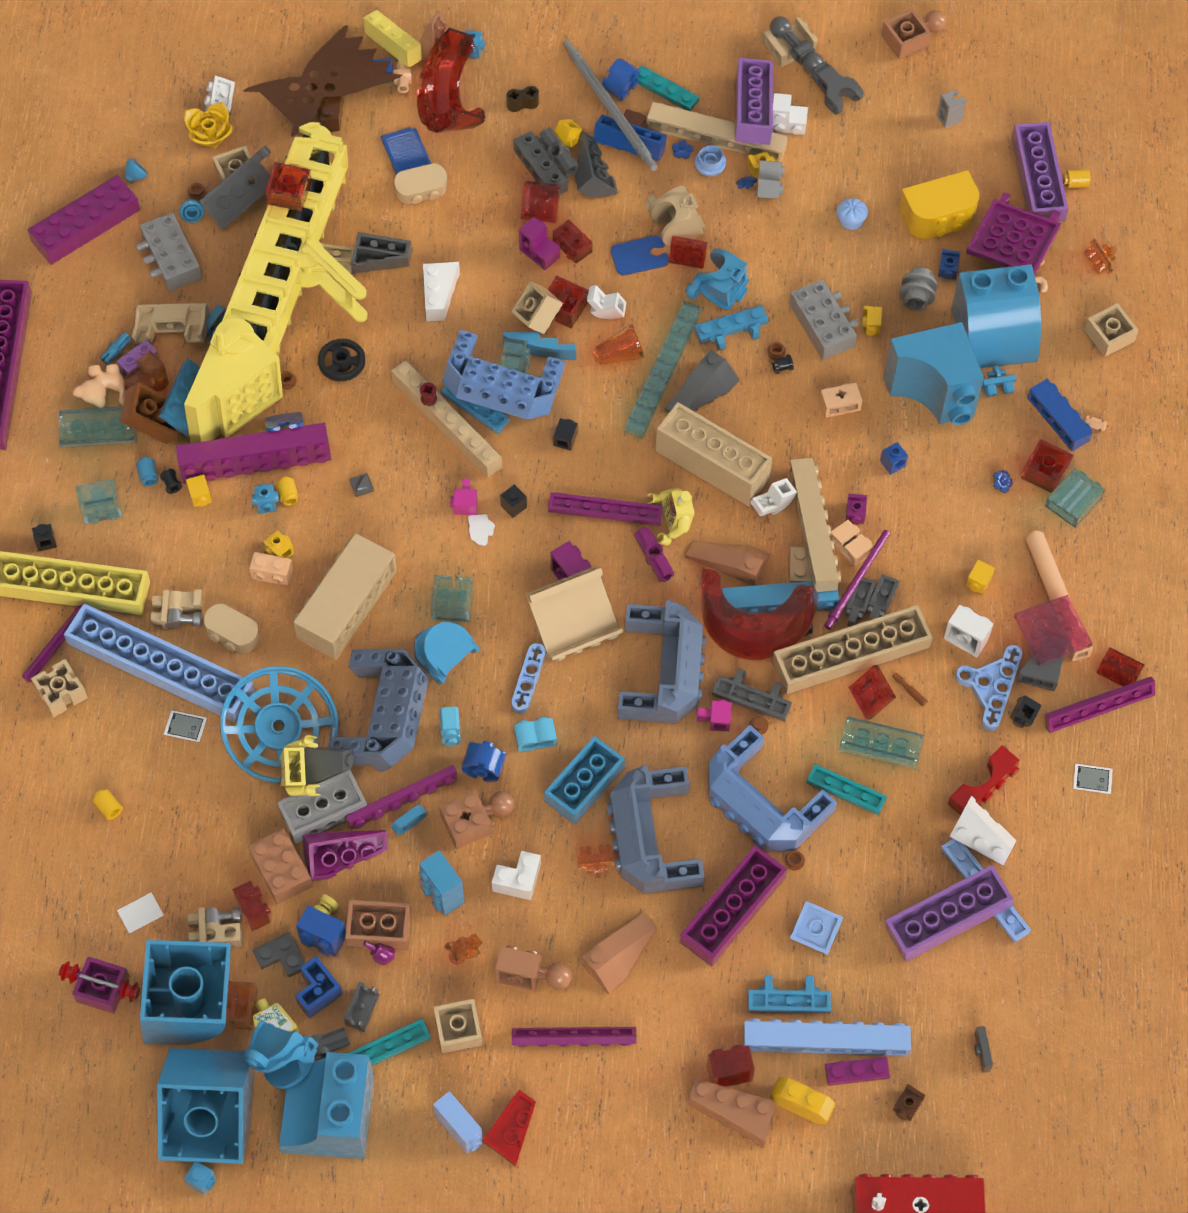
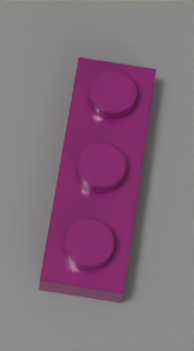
M887 1056L825 1063L828 1086L890 1078Z

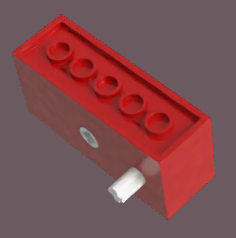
M859 1174V1177H855L852 1185V1213H986L984 1178H978L977 1175H966L965 1178H957L953 1174L944 1175V1177H935L933 1174H926L922 1177H914L912 1174H903L901 1177H893L892 1174H881L880 1177H871V1174Z

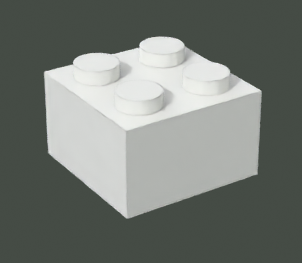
M959 605L948 621L944 639L977 658L989 640L994 623L988 618L974 613L969 607Z

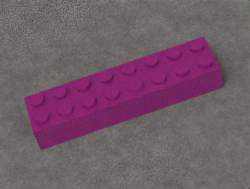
M325 422L291 429H280L279 431H267L176 446L178 466L183 484L187 483L186 479L204 475L207 481H212L217 478H231L235 475H250L254 472H268L273 469H287L292 466H306L310 463H324L331 460Z

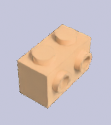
M254 552L249 568L252 579L289 586L293 573L291 559Z

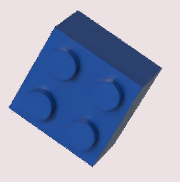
M309 905L307 906L296 925L300 942L311 948L314 946L318 948L319 952L326 956L332 955L336 957L345 941L346 929L344 922Z

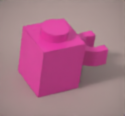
M462 479V489H454V496H450V507H454V515H477V489H470V479Z
M717 700L712 701L711 710L698 708L697 721H710V730L729 732L732 702Z

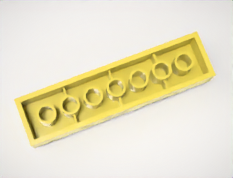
M0 551V596L77 607L87 604L99 610L135 615L143 614L150 585L147 571Z

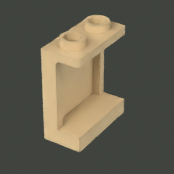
M797 17L795 24L791 26V32L800 42L804 40L809 41L816 51V35L810 32L807 24L800 17ZM770 30L764 32L763 45L780 67L795 61L791 55L792 47L784 38H776Z

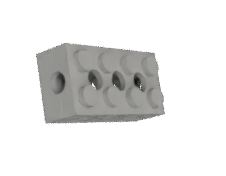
M351 770L319 783L320 787H316L315 792L320 794V796H290L277 802L279 812L295 844L303 841V835L321 833L346 822L347 815L367 806Z

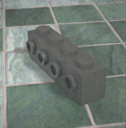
M530 131L513 140L515 153L549 200L568 191L567 183H569L567 176L565 173L562 174L558 163L553 161L548 155L547 148L544 149L538 136H535Z

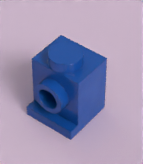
M942 249L938 277L956 280L960 257L959 251Z

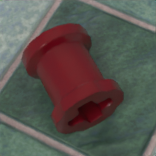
M427 382L420 387V394L422 395L420 399L423 405L433 406L436 403L437 389L433 383Z

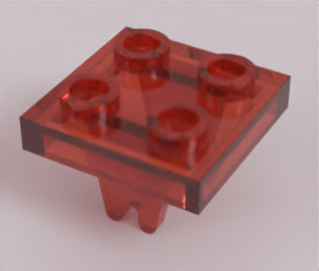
M873 665L848 687L866 720L872 719L896 698L878 665Z

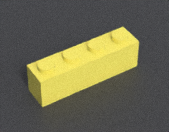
M378 10L363 17L365 34L408 68L422 60L421 44Z

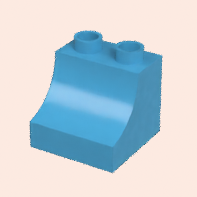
M962 322L891 339L884 372V381L890 396H902L920 402L934 414L939 424L951 422L953 425L958 426L969 422L973 418L984 376Z
M327 1052L325 1058L313 1063L311 1070L300 1083L286 1088L279 1142L281 1153L365 1159L374 1083L369 1055Z

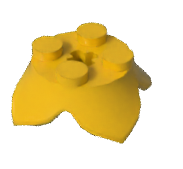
M223 102L209 106L205 112L195 108L185 110L184 122L190 132L188 136L195 143L216 148L232 132L233 127L228 123V110Z

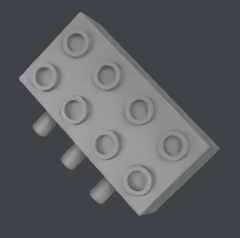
M173 212L139 225L144 241L136 244L138 251L148 248L151 255L143 257V262L148 264L154 261L157 269L149 271L151 278L161 275L168 291L202 279L200 266Z
M824 280L791 292L789 302L822 360L855 347L857 335L853 328L859 325L857 319L847 320L844 314L850 312L849 306L839 307L836 300L842 297L841 293L838 291L832 294Z

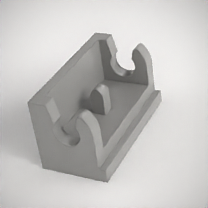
M956 90L946 94L942 93L940 96L937 116L945 128L962 122L966 99L965 97L954 99L953 96L958 95Z

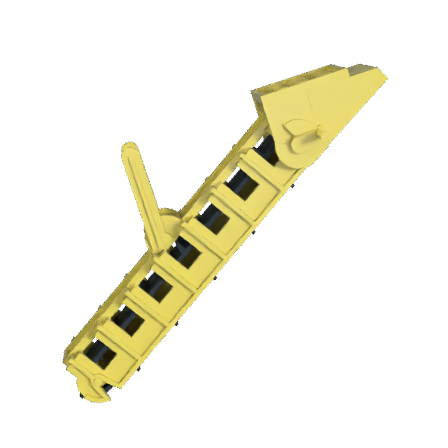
M318 122L307 123L299 127V132L304 135L303 137H295L289 154L285 157V164L273 194L270 195L268 207L258 232L255 233V239L242 272L239 273V280L227 310L223 313V320L213 334L209 349L184 403L191 443L210 441L220 434L227 438L283 397L280 363L277 355L280 354L279 346L287 325H291V315L298 296H302V287L310 288L319 285L357 322H364L368 317L367 311L355 300H362L366 297L365 287L337 262L319 242L320 239H324V228L331 211L335 210V200L341 184H345L348 159L347 145H343L342 138L332 136L330 131ZM329 152L334 153L333 163L329 161Z

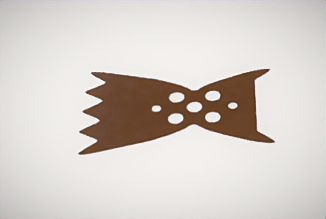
M345 25L314 54L306 65L301 77L273 80L253 85L243 91L260 92L293 123L291 137L299 133V127L307 124L324 97L356 93L401 77L402 74H385L390 61L373 62L372 59L377 49H359L363 36L346 38L348 25ZM317 70L321 73V76L319 78H312L310 72ZM331 72H336L337 76L333 77L330 74ZM291 83H298L300 88L292 91L289 89V85ZM314 83L318 88L315 91H309L306 86ZM329 83L335 86V89L330 92L324 89V86ZM311 96L314 98V102L306 104L303 102V98ZM287 98H292L293 102H287Z

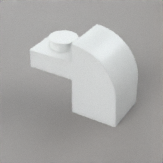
M597 285L590 286L587 302L591 305L590 313L592 315L609 320L624 317L627 302L618 292L605 295Z
M785 478L772 483L767 493L752 498L750 503L760 517L769 513L775 515L792 502L797 491L788 479Z

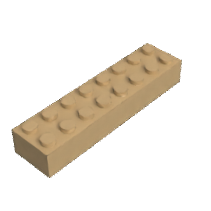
M918 605L774 651L772 662L786 694H790L928 649L931 646L933 637Z

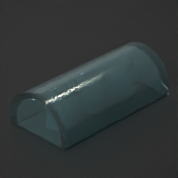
M122 407L59 411L60 448L132 444L137 442V430L120 422Z
M847 716L839 752L916 770L924 735Z

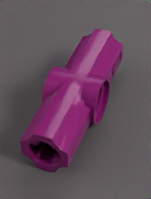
M649 527L639 529L634 533V537L646 557L647 564L652 567L659 582L670 580L674 576V571L663 553L662 546L657 543ZM651 553H656V554H658V555H657V556H652V555H650V554H651Z

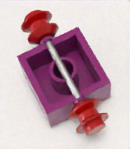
M88 956L82 971H80L78 964H75L73 967L70 966V961L62 964L59 969L61 981L68 978L69 983L72 984L78 980L72 993L76 1002L104 1011L115 1013L120 999L123 1000L125 997H129V1002H132L140 994L138 982L130 985L128 980L130 976L127 969Z

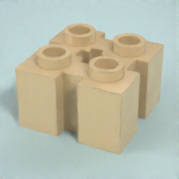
M66 659L53 665L52 672L47 674L44 670L31 678L36 691L41 699L44 700L53 718L67 710L66 705L71 702L75 706L88 698L84 687L79 679L75 677Z

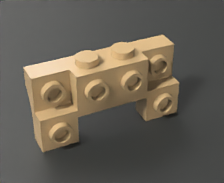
M207 303L138 305L132 339L135 344H141L145 340L152 344L155 333L184 332V338L187 343H202L205 341L208 331L206 322L210 312Z

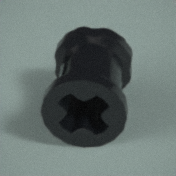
M790 354L783 358L771 359L772 369L775 374L788 369L790 371L794 370Z
M174 469L165 470L160 474L161 481H164L166 485L165 490L167 493L173 494L181 490L182 484L177 480Z

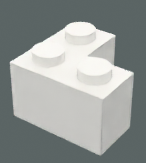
M774 93L772 132L805 135L808 107L791 106L792 95Z
M521 851L516 869L496 865L492 880V892L532 900L541 867V855Z

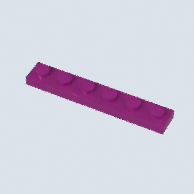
M551 492L548 512L658 526L661 524L663 510L661 505Z
M1148 677L1045 714L1046 729L1051 733L1155 696V680L1152 677Z
M454 765L347 815L346 819L350 830L361 828L368 821L378 820L389 811H397L402 805L408 802L413 803L425 794H432L441 786L451 785L458 779Z
M636 1027L512 1028V1045L520 1047L527 1045L544 1047L548 1045L588 1046L590 1044H600L602 1046H609L610 1044H621L629 1046L636 1044Z

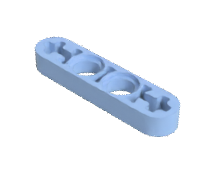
M539 643L532 644L528 649L512 698V709L518 714L525 713L529 709L545 660V647ZM536 650H539L540 654L537 655L536 661H534V653ZM529 666H534L537 671L529 674L526 669ZM523 683H529L531 689L524 691L520 686ZM521 696H524L523 704L521 707H518L517 703L520 702Z

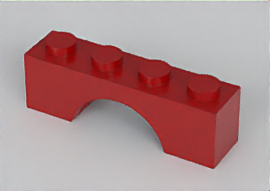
M1001 745L989 757L987 763L990 779L980 786L962 784L950 796L948 805L961 815L971 796L979 806L983 802L987 803L992 798V793L996 789L1000 790L1005 785V780L1009 776L1012 778L1018 772L1020 760Z

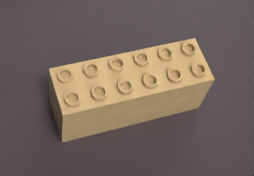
M677 402L657 428L656 452L748 507L751 505L752 498L757 497L770 480L772 457Z
M356 533L352 539H348L344 551L337 555L335 564L332 568L327 569L323 581L316 585L312 597L307 598L303 610L295 615L293 623L297 640L337 660L397 572L395 553Z

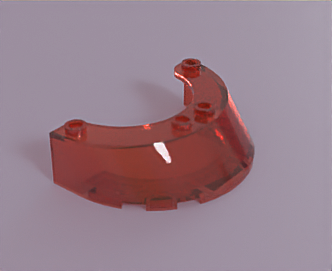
M448 28L430 50L429 55L431 57L428 64L423 65L420 78H422L421 89L417 91V108L422 124L426 125L429 131L440 133L473 129L485 121L483 109L476 108L475 110L467 111L460 101L459 86L462 71L467 59L475 48L473 35Z
M702 569L701 608L703 622L712 640L725 652L746 660L770 659L774 651L795 645L810 629L819 599L814 586L799 585L778 608L766 613L751 614L736 609L727 601L722 592L721 578L718 572Z

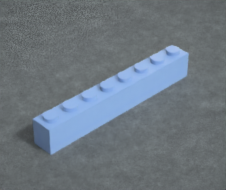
M749 1019L744 1022L743 1051L909 1056L911 1051L910 1026H905L903 1023L884 1025V1023L876 1022L872 1025H864L862 1022L843 1024L841 1021H833L831 1024H827L822 1021L802 1023L800 1020L781 1022V1020L772 1019L769 1022H761L759 1019Z

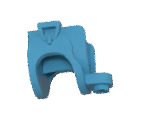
M716 248L711 252L710 258L720 270L712 273H697L693 278V283L687 286L685 293L692 300H696L700 293H702L715 305L724 310H729L735 301L741 302L748 292L746 288L749 282L746 268L748 263L726 250Z
M452 622L436 624L422 630L415 636L414 657L438 685L446 681L444 677L448 676L447 673L469 652L473 654L480 650V647L473 641L471 635L462 626Z
M260 1021L252 1034L250 1046L245 1050L244 1058L246 1059L245 1062L254 1070L264 1073L266 1080L276 1088L286 1089L297 1085L307 1076L313 1066L318 1043L311 1036L305 1035L303 1037L296 1031L290 1032L265 1021Z

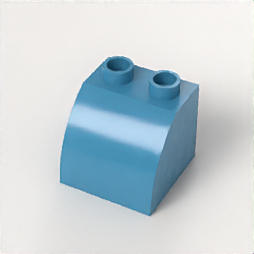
M1032 264L959 273L951 310L955 324L963 323L980 368L1037 362L1041 342V308Z
M146 940L140 1025L144 1044L190 1045L212 1039L223 1032L226 1025L231 943Z
M169 1049L157 1083L158 1160L243 1164L248 1142L253 1100V1068L245 1062V1051Z

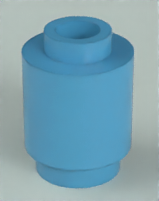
M149 457L139 459L136 467L140 482L144 486L155 485L158 479L155 461Z

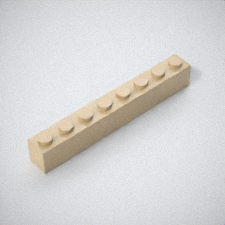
M653 102L647 117V129L747 155L751 154L752 156L768 152L769 156H774L775 162H782L787 147L788 136L773 132L770 145L735 142L734 122L683 110L678 107H671L663 103Z
M406 360L391 370L392 382L487 478L502 468L501 456L437 391V400L433 406L421 403L420 387L422 384L427 383V381Z
M813 458L790 460V476L792 486L797 491L795 500L814 592L835 591L838 589V583L841 582V573L836 569L838 567V559L836 555H833L835 550L834 541L830 540L831 527L826 522L828 521V513L823 508L825 506L824 495L820 494L822 490L821 480H817L818 466L814 465Z

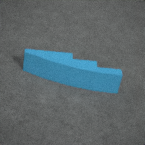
M503 332V345L539 357L576 360V344H558V338H540V332Z

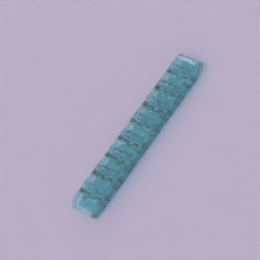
M686 301L683 302L627 420L624 429L625 433L641 439L644 437L694 330V325H696L702 307Z

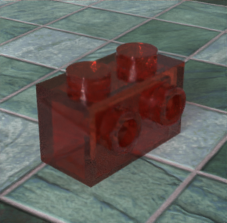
M570 220L553 230L552 241L559 245L569 260L572 259L577 264L592 253V241Z
M249 881L232 889L251 931L270 923L268 914L271 911L266 902H261L260 897H262L258 886L254 887L252 882Z

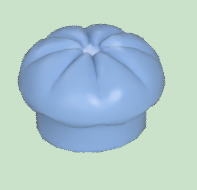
M713 145L706 146L695 157V166L705 176H716L724 170L726 158L719 147Z
M848 198L839 203L836 215L844 228L856 230L863 225L864 220L867 218L868 208L861 200Z

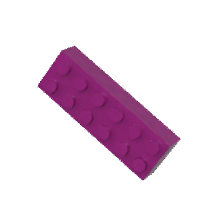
M116 175L27 230L31 242L49 264L52 265L140 211V206L135 194Z
M754 846L681 933L680 943L712 967L786 878L787 868L757 846Z

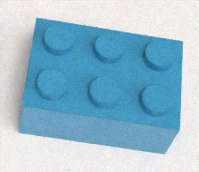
M440 850L419 863L420 871L418 873L421 877L419 879L422 884L421 889L426 896L430 895L433 900L432 905L437 912L441 911L446 916L465 903L462 880Z

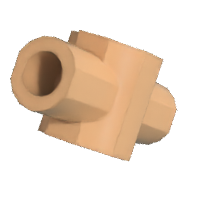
M398 61L393 74H402V76L394 80V85H397L400 93H406L409 91V84H412L411 69H408L406 65Z

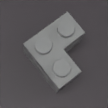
M760 160L757 197L779 199V195H783V184H780V177H784L785 166H781L782 162Z

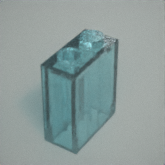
M1074 468L1047 498L1045 507L1076 528L1102 499L1105 489L1100 483L1090 479L1083 471Z

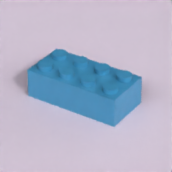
M594 736L545 790L544 802L575 825L625 769V758Z

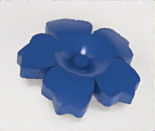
M682 140L678 144L674 143L672 145L673 155L676 158H689L691 152H693V146L687 145V141Z
M747 176L739 179L736 184L738 189L743 187L749 189L754 186L753 183L758 182V179L753 176Z
M1005 470L995 472L993 477L996 480L993 487L995 489L1000 488V491L1003 493L1008 492L1009 487L1013 484L1012 479L1009 478L1010 475Z

